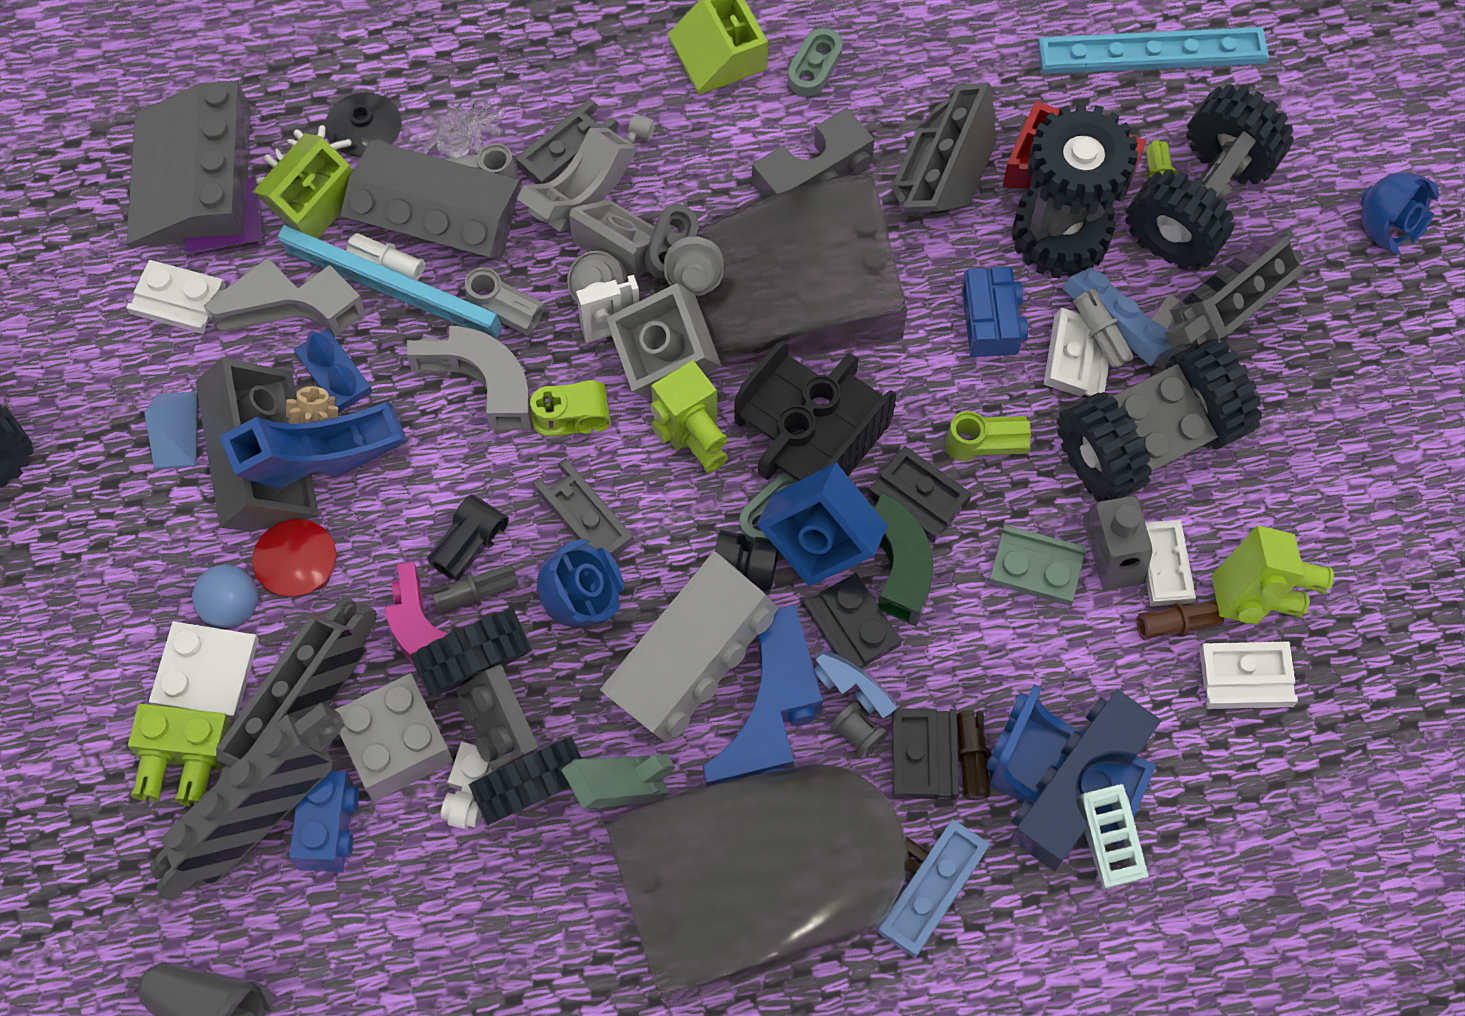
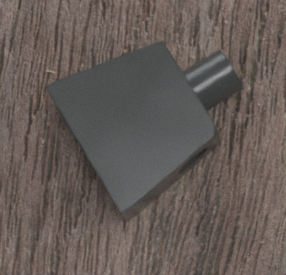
M1129 496L1095 503L1082 519L1103 591L1144 584L1153 550L1138 498L1136 496ZM1127 560L1130 565L1120 566V563Z

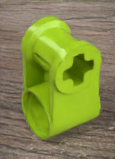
M586 380L575 384L544 386L537 389L531 396L530 408L533 413V428L538 434L545 437L575 433L588 434L592 433L591 429H596V432H602L611 425L606 386L601 381ZM547 396L550 397V403H546ZM546 410H553V412L546 413ZM549 421H553L552 428L549 427Z

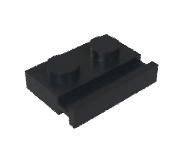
M906 446L901 449L883 470L877 481L870 485L867 493L876 502H878L883 493L902 504L917 519L927 538L933 543L936 542L942 531L946 530L966 506L972 495L970 491Z
M857 573L820 592L819 596L811 600L807 599L803 603V607L833 653L852 662L859 668L872 663L902 644V640Z
M895 709L891 714L893 799H938V797L958 799L957 709H950L949 711H937V709Z

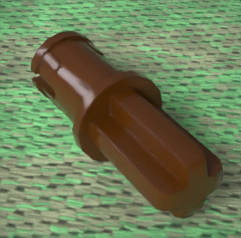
M1214 601L1190 606L1175 603L1169 609L1138 613L1136 618L1137 630L1143 640L1173 634L1185 637L1189 631L1217 627L1224 623V617H1220L1217 602Z

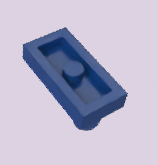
M328 328L321 333L310 331L306 342L293 349L296 357L318 387L326 390L329 396L335 397V406L338 407V413L373 392L369 383Z

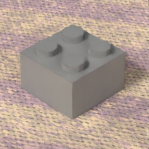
M678 283L606 317L632 392L647 399L652 398V384L691 360H694L704 374L722 367L695 294Z
M411 673L335 709L340 713L345 724L339 734L373 802L454 763L449 749Z

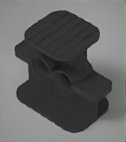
M781 341L773 346V349L765 355V358L759 362L757 368L741 384L734 402V421L740 427L747 422L774 440L758 462V474L766 480L770 479L780 468L797 481H800L835 462L849 477L852 470L858 466L860 460L867 455L869 449L875 445L877 439H880L883 432L890 426L894 408L896 407V392L889 390L882 395L855 377L859 358L850 352L845 355L829 376L818 375L789 355V344ZM822 397L830 402L825 405H819L812 400ZM791 427H800L806 432L800 435H793L787 430Z

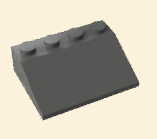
M238 80L200 83L135 113L126 241L128 247L186 243L185 238L244 235L251 107Z

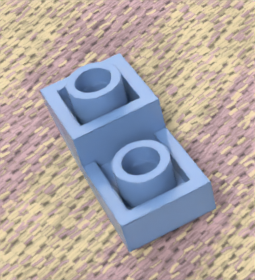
M823 649L815 654V659L819 665L814 668V671L829 690L836 685L843 694L857 684L860 689L854 694L870 714L877 710L883 719L897 709L893 698L864 670L839 655Z

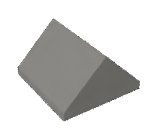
M609 199L571 209L569 220L572 242L587 252L599 250L615 256L623 264L627 276L634 275L637 281L647 269L645 253L654 226Z

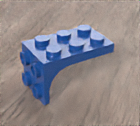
M1035 684L1029 696L1022 692L1019 693L1004 731H1002L986 768L994 772L989 783L990 787L1022 802L1028 800L1033 805L1043 792L1036 785L1050 765L1059 770L1067 759V756L1061 753V750L1076 730L1082 735L1085 734L1084 731L1067 724L1050 713L1039 699L1042 687ZM1137 756L1129 767L1117 764L1092 766L1083 771L1077 778L1075 788L1076 801L1082 794L1123 784L1134 819L1156 764ZM1111 804L1095 808L1096 815L1113 811ZM1117 822L1100 826L1101 834L1120 829ZM1124 840L1112 844L1121 847Z

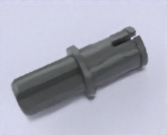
M507 565L474 577L469 572L466 578L447 585L434 587L431 589L437 610L441 615L475 602L477 605H481V598L516 587L518 579L514 568L511 565Z

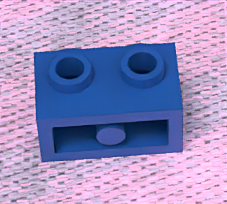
M330 771L296 805L289 859L298 870L344 872L345 857L350 858L353 850V831L349 830L351 813L357 812L359 802L358 786H354L346 771Z

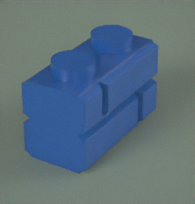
M1010 266L992 267L990 270H987V268L967 269L964 271L961 290L970 357L1019 354L1022 341H1027L1028 339L1026 316L1019 317L1018 306L1023 304L1021 281L1014 282L1013 268Z

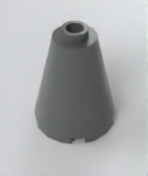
M161 962L149 968L142 975L138 986L140 1003L153 1016H263L265 1010L271 1013L273 1010L272 992L258 982L169 962Z

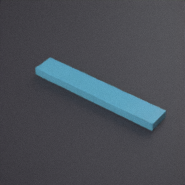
M1263 27L1039 37L1038 40L1042 74L1267 64L1269 60Z
M283 225L277 236L288 254L322 268L331 265L343 277L457 325L484 332L497 339L503 329L497 314L286 225Z

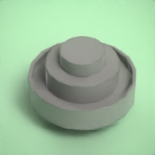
M699 236L685 237L676 241L668 248L664 258L665 277L670 286L678 283L695 295L711 292L720 284L724 275L723 255L719 247L708 239Z
M599 250L588 251L579 256L571 265L567 276L568 290L576 302V291L582 290L592 283H606L616 280L617 285L627 282V273L623 264L615 256Z

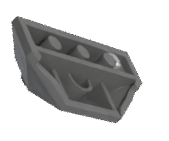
M989 82L955 85L948 93L950 97L936 106L917 127L891 186L905 212L943 211L970 205L996 144L993 93Z

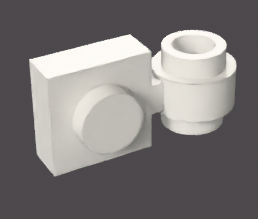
M461 742L447 782L449 787L461 791H457L455 794L447 793L441 809V819L448 820L449 826L467 830L468 826L476 828L481 818V812L468 784L493 772L489 763H486L479 755L476 745Z

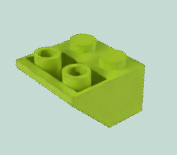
M699 0L668 33V39L698 95L767 70L768 41L745 0Z
M304 133L253 190V193L290 228L318 239L340 215L349 176L353 170L350 164L323 137Z

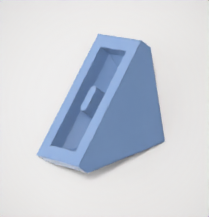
M197 391L156 394L144 412L154 469L197 466Z

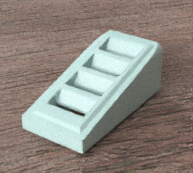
M1123 784L1082 794L1076 802L1081 815L1088 824L1084 832L1103 890L1147 879L1149 877ZM1109 804L1112 805L1113 811L1096 815L1095 808ZM1118 823L1120 829L1101 834L1100 826ZM1124 840L1126 848L1110 852L1105 851L1104 845ZM1130 858L1132 866L1114 871L1110 870L1109 863Z

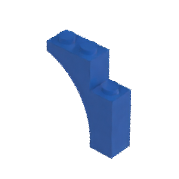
M388 402L345 416L308 423H277L255 417L219 436L235 476L276 489H282L315 471L336 478L408 441L393 405Z
M796 605L779 608L774 614L770 627L762 634L756 636L762 672L759 693L754 708L740 733L719 755L703 765V778L707 794L717 791L718 796L725 797L743 791V785L761 781L762 786H771L787 779L786 774L793 773L794 759L784 722L790 721L792 726H801L816 719L815 715L822 713L823 699Z

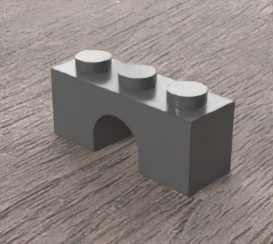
M846 107L815 126L814 146L821 153L819 157L812 160H802L793 156L783 145L752 164V185L778 216L788 210L796 212L806 205L809 197L819 191L827 193L834 189L842 177L851 172L858 174L864 171L873 159L875 139Z

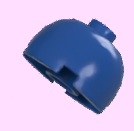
M1410 172L1392 173L1383 177L1375 185L1369 186L1361 198L1363 230L1372 241L1394 254H1401L1398 246L1409 236L1413 245L1430 225L1435 213L1428 211L1431 199L1438 202V185L1432 180ZM1394 226L1406 233L1404 237L1392 238L1388 231Z
M585 539L570 541L560 546L543 561L537 576L536 592L540 604L548 616L559 624L577 629L600 624L610 619L621 606V603L617 605L619 593L624 591L621 571L614 558L603 547L596 549L592 545L586 544L590 541Z

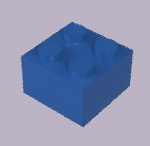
M836 462L772 494L757 522V526L808 586L875 556L888 526Z

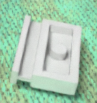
M149 260L133 292L135 297L132 303H128L126 308L129 314L204 334L205 327L210 318L203 305L210 301L216 292L224 289L226 285L224 280Z
M634 275L627 276L628 282L617 285L616 280L606 283L595 282L582 290L576 291L581 330L586 343L611 336L606 317L639 302V289Z
M1061 308L1055 313L1044 385L1079 397L1082 395L1090 397L1098 392H1105L1109 361L1096 339H1090L1088 336L1091 331L1081 314L1065 308Z
M1290 642L1203 643L1199 649L1204 690H1206L1207 709L1294 707L1298 702L1294 691L1295 677Z

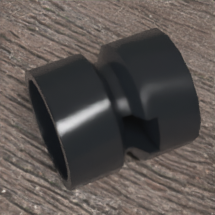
M720 530L715 552L721 555L765 594H770L778 560V549L768 538L756 536L750 542L747 541L745 534Z

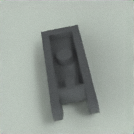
M589 99L515 158L516 165L536 184L548 183L557 178L574 159L589 128H609L615 132L619 123L611 117L599 125L590 117L596 112L598 104Z
M566 458L558 463L566 477L550 489L539 477L532 482L536 492L577 540H589L590 542L586 544L592 545L596 549L603 547L613 558L634 543L633 535Z

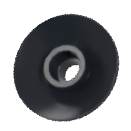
M370 92L356 93L341 99L331 108L325 121V132L331 144L347 139L351 140L350 146L337 150L346 155L361 157L371 140L392 145L399 136L402 119L398 108L388 98ZM367 115L365 119H355L358 116Z

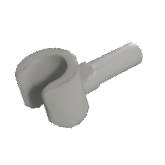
M641 115L633 116L625 140L633 145L637 138L649 142L655 130L654 120Z

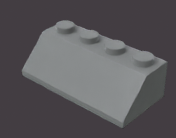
M713 551L600 690L653 734L669 744L674 737L681 735L690 723L691 715L700 704L712 698L717 691L718 682L727 671L736 667L743 660L746 648L754 638L770 627L774 614L779 608L763 591L721 555Z

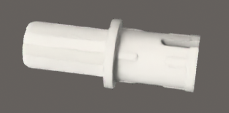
M358 233L348 240L346 251L417 281L425 270L426 263L424 260L396 250L395 245L390 242L384 245Z

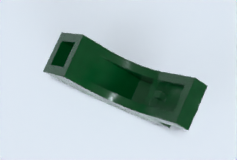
M882 493L876 506L872 507L888 525L879 545L888 557L891 573L879 596L878 606L882 612L917 626L926 606L933 578L931 547L922 526L910 511L893 498Z

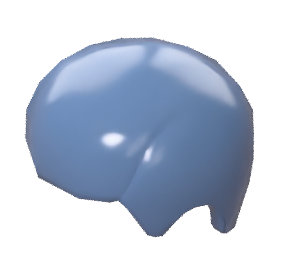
M229 564L210 567L197 578L192 591V603L198 616L204 623L219 629L234 628L242 625L252 616L259 600V593L252 576L242 568Z

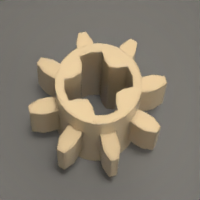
M309 386L297 392V400L287 399L286 417L289 418V423L292 424L337 418L338 407L335 406V397L329 396L326 390L320 387Z

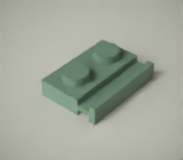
M1004 524L988 584L1071 606L1087 547Z

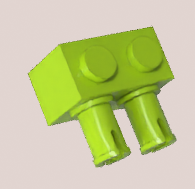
M691 360L651 385L652 403H650V409L654 417L651 426L663 444L669 441L676 451L683 447H689L703 465L704 470L707 473H712L722 467L728 460L727 454L721 450L727 443L728 438L717 426V390L694 360Z
M1257 525L1211 575L1220 617L1258 625L1270 611L1302 618V614H1306L1309 608V595L1305 591L1293 590V587L1297 586L1316 591L1320 594H1326V589L1330 590L1334 582V572L1331 567L1301 561L1295 534Z
M138 703L128 742V747L140 759L134 787L130 794L131 797L146 802L147 798L150 797V802H159L167 765L176 764L184 765L175 802L189 807L191 802H194L195 805L206 793L210 771L213 769H223V766L215 758L217 746L233 725L226 713Z

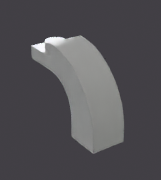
M589 128L574 159L557 178L545 184L523 185L517 199L529 207L528 212L533 217L548 223L559 232L571 229L569 220L571 209L602 201L618 184L638 148L609 128Z
M449 326L448 340H440L434 337L407 340V358L412 372H459L470 375L481 382L487 390L486 415L490 430H531L532 411L524 371L514 354L499 340L484 332L461 326Z

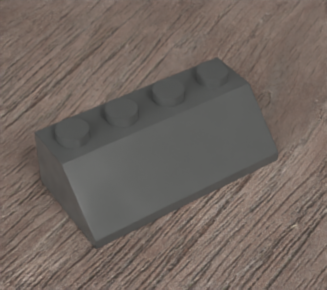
M371 140L349 176L340 216L482 256L497 258L502 257L505 251L522 180Z
M222 357L195 381L220 528L253 532L271 528L279 522L291 519L306 520L318 517L319 512L311 474L282 489H276L235 476L219 438L220 435L255 417L271 422L289 423V418L286 417L287 399L297 400L292 372Z

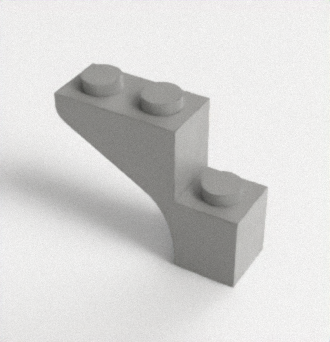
M269 258L259 265L247 269L240 279L226 289L216 292L210 301L203 305L211 323L222 332L289 318H304L320 324L325 329L328 328L332 335L336 337L366 314L360 295L331 265H328L320 272L310 275L304 284L297 288Z

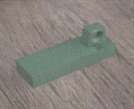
M654 754L651 757L646 755L639 757L574 759L562 769V772L583 809L655 803L670 793L663 779L675 769V766L668 754Z

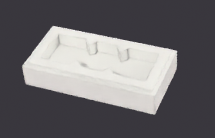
M1181 520L1145 522L1153 550L1146 575L1150 607L1168 606L1175 603L1193 604L1196 596Z

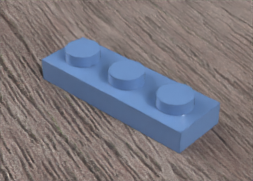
M1091 267L1069 277L1063 290L1073 299H1076L1083 293L1087 292L1089 294V290L1096 289L1112 319H1118L1119 323L1116 326L1128 347L1148 365L1152 366L1164 360L1176 350L1177 347L1171 348L1165 335L1167 329L1163 325L1154 322L1139 309L1138 304L1133 299L1124 296L1110 284L1109 279L1104 274Z
M952 819L879 927L877 933L916 959L981 861L990 843Z

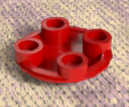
M291 519L279 522L263 533L254 547L252 565L255 577L267 592L278 596L298 597L312 593L315 590H320L328 584L330 575L335 568L337 552L333 538L324 527L311 520Z

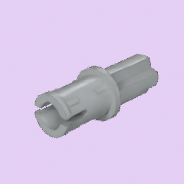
M1091 289L1089 294L1085 292L1073 301V304L1077 307L1091 331L1088 336L1090 339H1096L1111 367L1120 368L1133 359V354L1116 326L1119 321L1117 318L1112 319L1099 297L1098 291Z

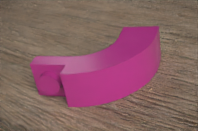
M409 562L397 564L399 580L392 581L395 605L385 607V612L400 650L415 667L410 657L411 654L421 647L429 645L430 642L444 637L448 633L439 630L426 619L420 576L415 563Z

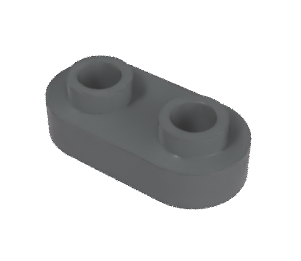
M672 204L664 209L656 221L645 253V265L648 271L660 280L667 281L664 273V264L660 262L659 258L664 259L668 248L676 241L685 237H696L699 229L697 216L687 206ZM670 225H674L675 227H677L679 233L674 232L670 228Z

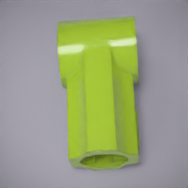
M972 411L960 412L952 419L946 435V452L957 461H969L978 455L1028 454L1031 438L1030 421L1027 420L1026 416L982 417ZM958 434H968L974 440H964Z

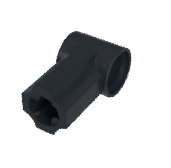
M474 494L469 495L457 508L453 516L452 527L427 557L429 564L449 579L460 580L484 547L490 548L495 544L492 542L493 538L500 530L502 532L505 531L509 517Z

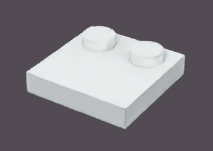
M173 621L149 703L157 706L226 713L229 719L236 720L259 641L257 635Z

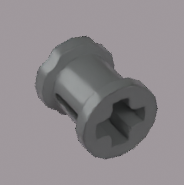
M855 701L835 718L830 725V729L835 734L840 733L857 749L856 756L863 760L885 740L889 732L884 727L878 728L861 712L862 706Z

